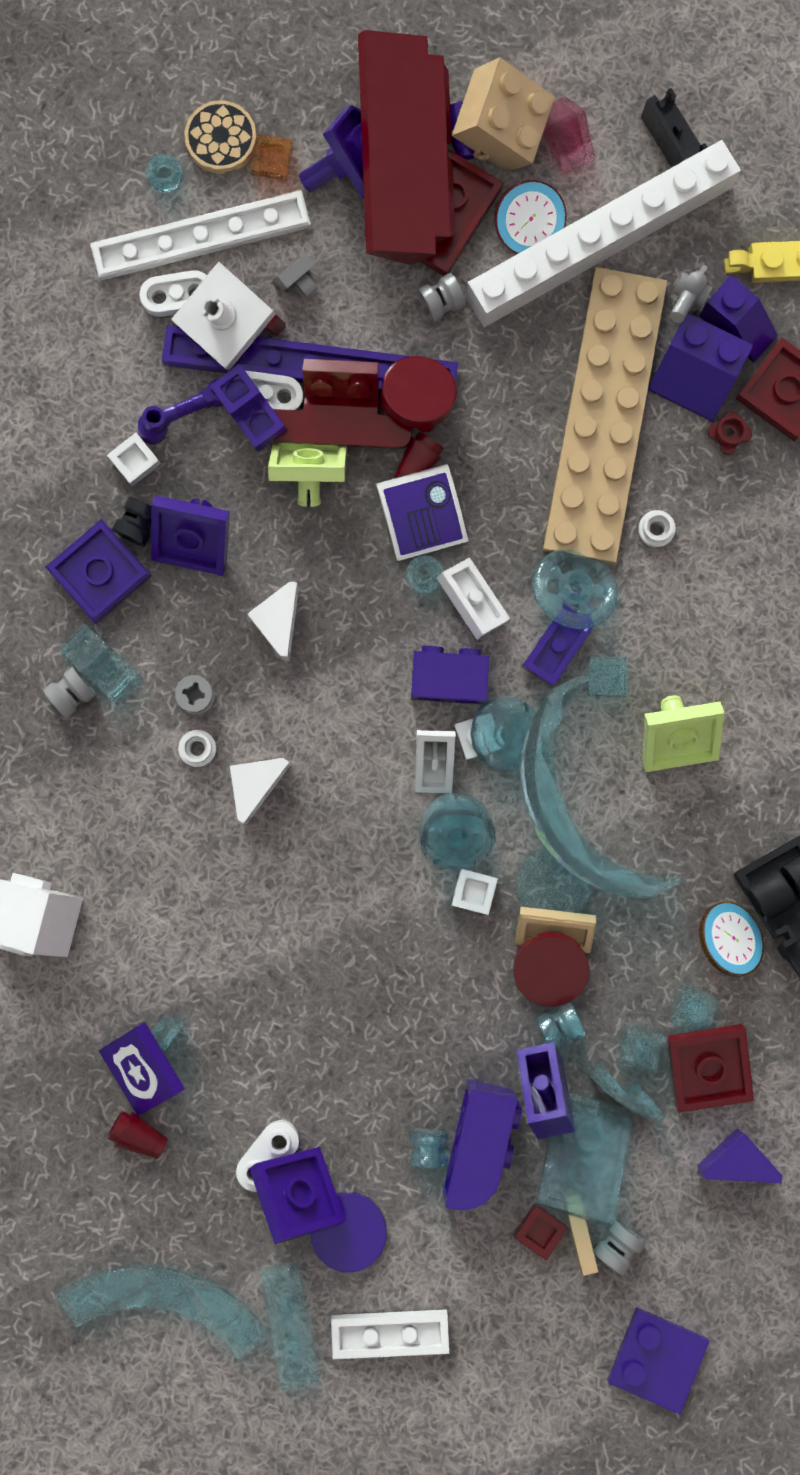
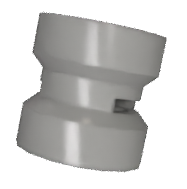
M451 273L441 277L439 282L433 286L427 284L417 289V295L422 307L428 305L431 314L427 317L431 323L442 319L444 313L450 310L456 312L466 307L460 285Z
M73 666L63 673L62 680L58 683H51L43 689L50 702L65 718H69L74 714L76 707L81 702H89L96 696L95 691L91 686L88 687L85 684L83 676Z
M615 1219L608 1229V1237L603 1241H599L593 1252L606 1265L624 1276L631 1266L630 1259L634 1254H640L646 1242L619 1220Z

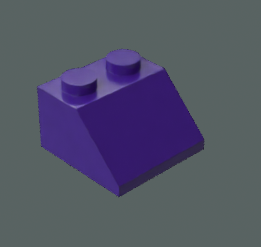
M688 313L684 321L680 323L648 390L713 422L736 381L753 345Z

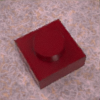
M534 1203L513 1236L517 1241L547 1261L568 1227L561 1220Z

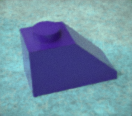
M732 275L710 297L699 315L702 320L752 344L753 347L747 358L753 363L778 336L760 299Z

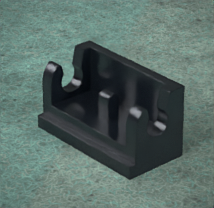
M669 88L662 100L659 101L656 95L646 100L641 118L672 168L708 148L706 143L700 145L675 104L676 94L674 90Z

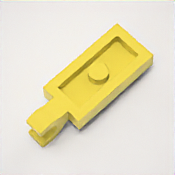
M800 241L751 243L748 248L749 253L745 250H732L728 253L729 258L724 259L725 274L750 273L751 283L800 281Z

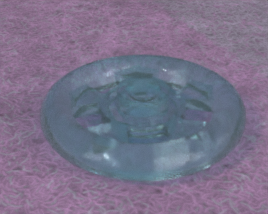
M562 549L546 555L535 568L532 579L535 599L544 613L557 623L574 629H588L602 624L614 612L618 600V588L611 571L601 560L585 557L582 553L575 550ZM571 564L573 571L562 574L559 565ZM591 571L600 583L593 586L592 579L587 573ZM547 581L557 582V593H549ZM592 596L602 602L596 610L587 604ZM563 602L577 607V613H571L563 609Z

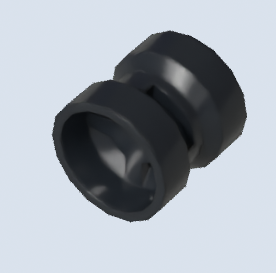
M128 497L124 505L125 513L121 519L116 520L112 531L141 547H145L150 539L151 506L134 497Z

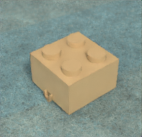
M499 57L474 69L452 136L474 150V157L481 161L489 160L502 170L510 172L533 164L555 96Z

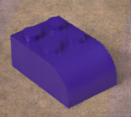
M467 1080L443 1188L445 1208L470 1210L481 1206L497 1190L503 1168H510L514 1152V1145H511L510 1138L511 1129L518 1130L522 1116V1106H519V1100L512 1089L475 1080Z

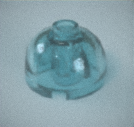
M456 792L444 794L434 799L423 811L419 822L421 850L425 856L427 854L428 857L432 858L433 863L440 868L451 870L470 868L476 865L475 859L480 858L484 853L487 857L492 852L496 842L495 826L489 811L482 802L469 794Z

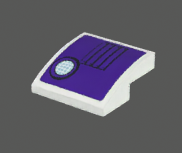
M448 464L376 484L397 561L468 542Z

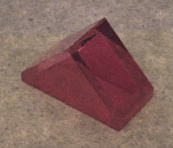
M566 96L555 100L543 135L563 175L595 161V154L585 110Z

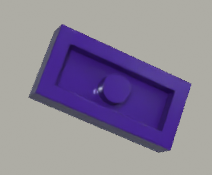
M564 604L522 665V668L553 687L595 624Z

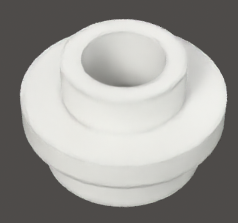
M653 510L646 513L638 525V534L641 540L646 545L655 548L667 545L673 539L676 531L673 518L661 510ZM653 523L660 524L663 528V533L658 536L652 534L650 525Z
M189 731L179 742V755L186 764L192 767L206 766L215 757V740L206 731ZM195 742H202L205 747L204 752L199 756H195L191 752V746Z

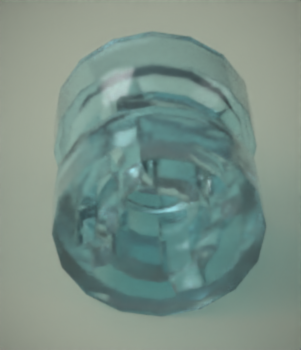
M571 1002L560 1006L558 1012L554 1014L544 1013L535 1017L539 1028L542 1029L545 1036V1043L554 1042L557 1049L561 1048L563 1043L568 1040L576 1042L586 1037ZM555 1021L558 1022V1025H559V1027H560V1029H561L562 1035H560V1032H559V1030H558V1028H557V1025H556Z

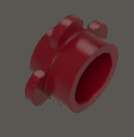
M728 411L719 423H713L709 426L708 436L720 444L722 453L731 455L736 451V447L739 444L748 442L751 439L752 431L747 427L745 421L739 417L738 413ZM727 430H731L733 435L728 436Z

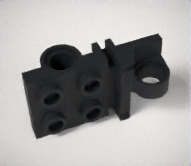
M799 835L736 871L733 875L773 939L775 940L783 935L787 940L779 945L777 949L783 959H786L800 978Z

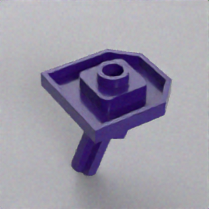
M350 105L341 111L323 133L324 138L331 147L326 150V156L299 174L300 181L308 192H313L336 176L339 179L348 176L361 198L364 199L361 109Z

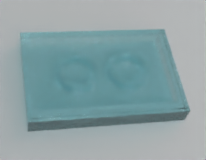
M569 1093L576 1132L549 1137L535 1206L611 1227L615 1222L634 1111Z

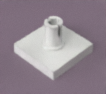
M218 261L171 320L225 369L230 370L277 313Z

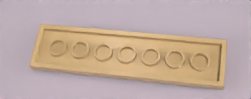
M599 267L595 268L543 545V551L616 564L668 280Z

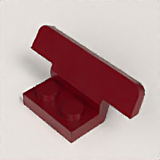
M304 359L302 369L305 390L304 411L273 409L287 428L285 433L274 440L277 443L404 449L411 441L413 427L401 424L390 415L379 414V362Z

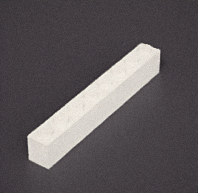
M720 140L472 279L467 284L466 299L485 328L732 189L741 169L723 140Z

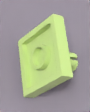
M273 441L268 465L269 481H298V505L307 507L308 490H310V506H318L321 504L320 482H345L347 446L277 443Z
M673 695L661 701V711L645 714L642 753L645 772L719 760L724 722V710L721 702L684 707L682 698Z

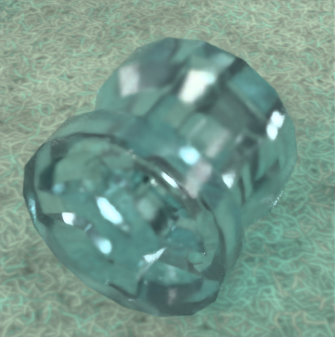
M440 1130L410 1132V1142L414 1145V1153L410 1156L411 1166L437 1168L448 1165V1155L444 1152V1145L448 1142V1132Z

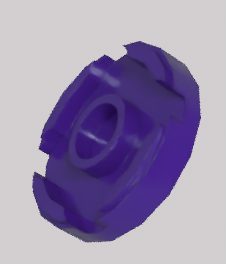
M355 1192L339 1193L337 1197L346 1221L339 1226L311 1234V1244L317 1257L329 1268L342 1273L359 1272L371 1266L382 1254L387 1239L386 1220L380 1208L369 1197Z

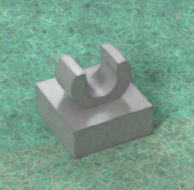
M304 253L272 281L281 291L286 290L292 285L302 298L307 297L317 288L313 280L306 274L315 264Z

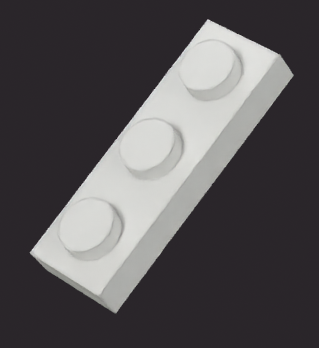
M447 1309L331 1316L333 1359L449 1354Z

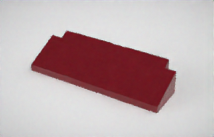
M364 30L358 34L366 254L413 265L435 255L436 243L450 238L455 233L453 165L447 153V144L451 142L449 72L444 65V56L428 54L427 36Z

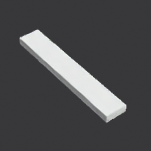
M302 190L93 242L90 245L100 281L304 230L311 228V223Z

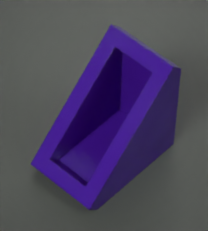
M738 1128L698 1164L697 1172L704 1179L782 1184V1175L746 1134Z

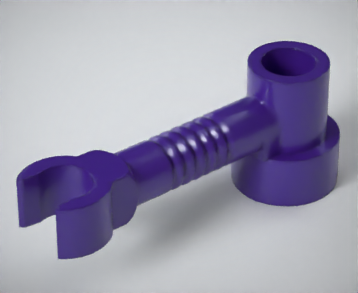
M218 379L211 381L208 388L203 389L199 394L174 406L172 405L163 410L157 406L147 407L138 421L137 430L139 437L147 444H158L166 437L167 429L171 422L205 407L224 406L220 399L212 393L213 390L210 387Z

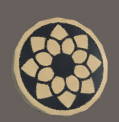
M225 100L210 101L198 107L188 118L184 131L186 148L193 162L204 171L215 174H227L229 171L241 169L253 157L257 146L256 127L249 113L238 104Z

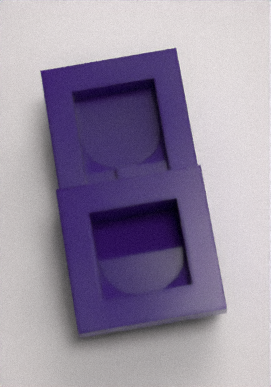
M238 364L210 385L257 452L287 431L285 425L241 364Z

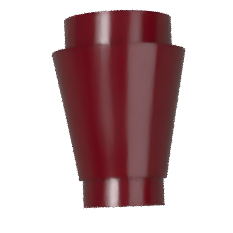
M419 431L415 439L411 437V441L393 477L399 478L431 469L441 459L439 454L444 448Z
M121 1111L107 1139L115 1142L114 1147L151 1156L155 1159L160 1157L168 1140L167 1137L163 1136L133 1111L130 1114Z

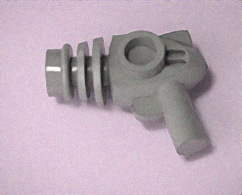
M702 265L699 271H693L690 275L685 272L681 274L672 291L673 310L670 313V318L674 322L682 323L688 313L694 314L705 303L713 288L706 284L708 280L704 273L708 268L707 266Z

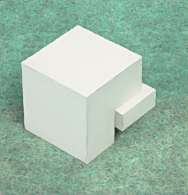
M13 873L11 881L0 880V949L22 956L46 955L68 957L83 898L50 890L52 882Z

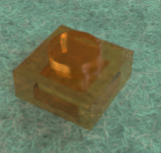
M257 134L250 167L251 175L287 181L293 151V140Z

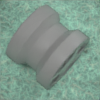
M189 675L178 682L175 688V698L177 704L183 710L192 715H200L212 708L215 701V692L205 678L198 675Z

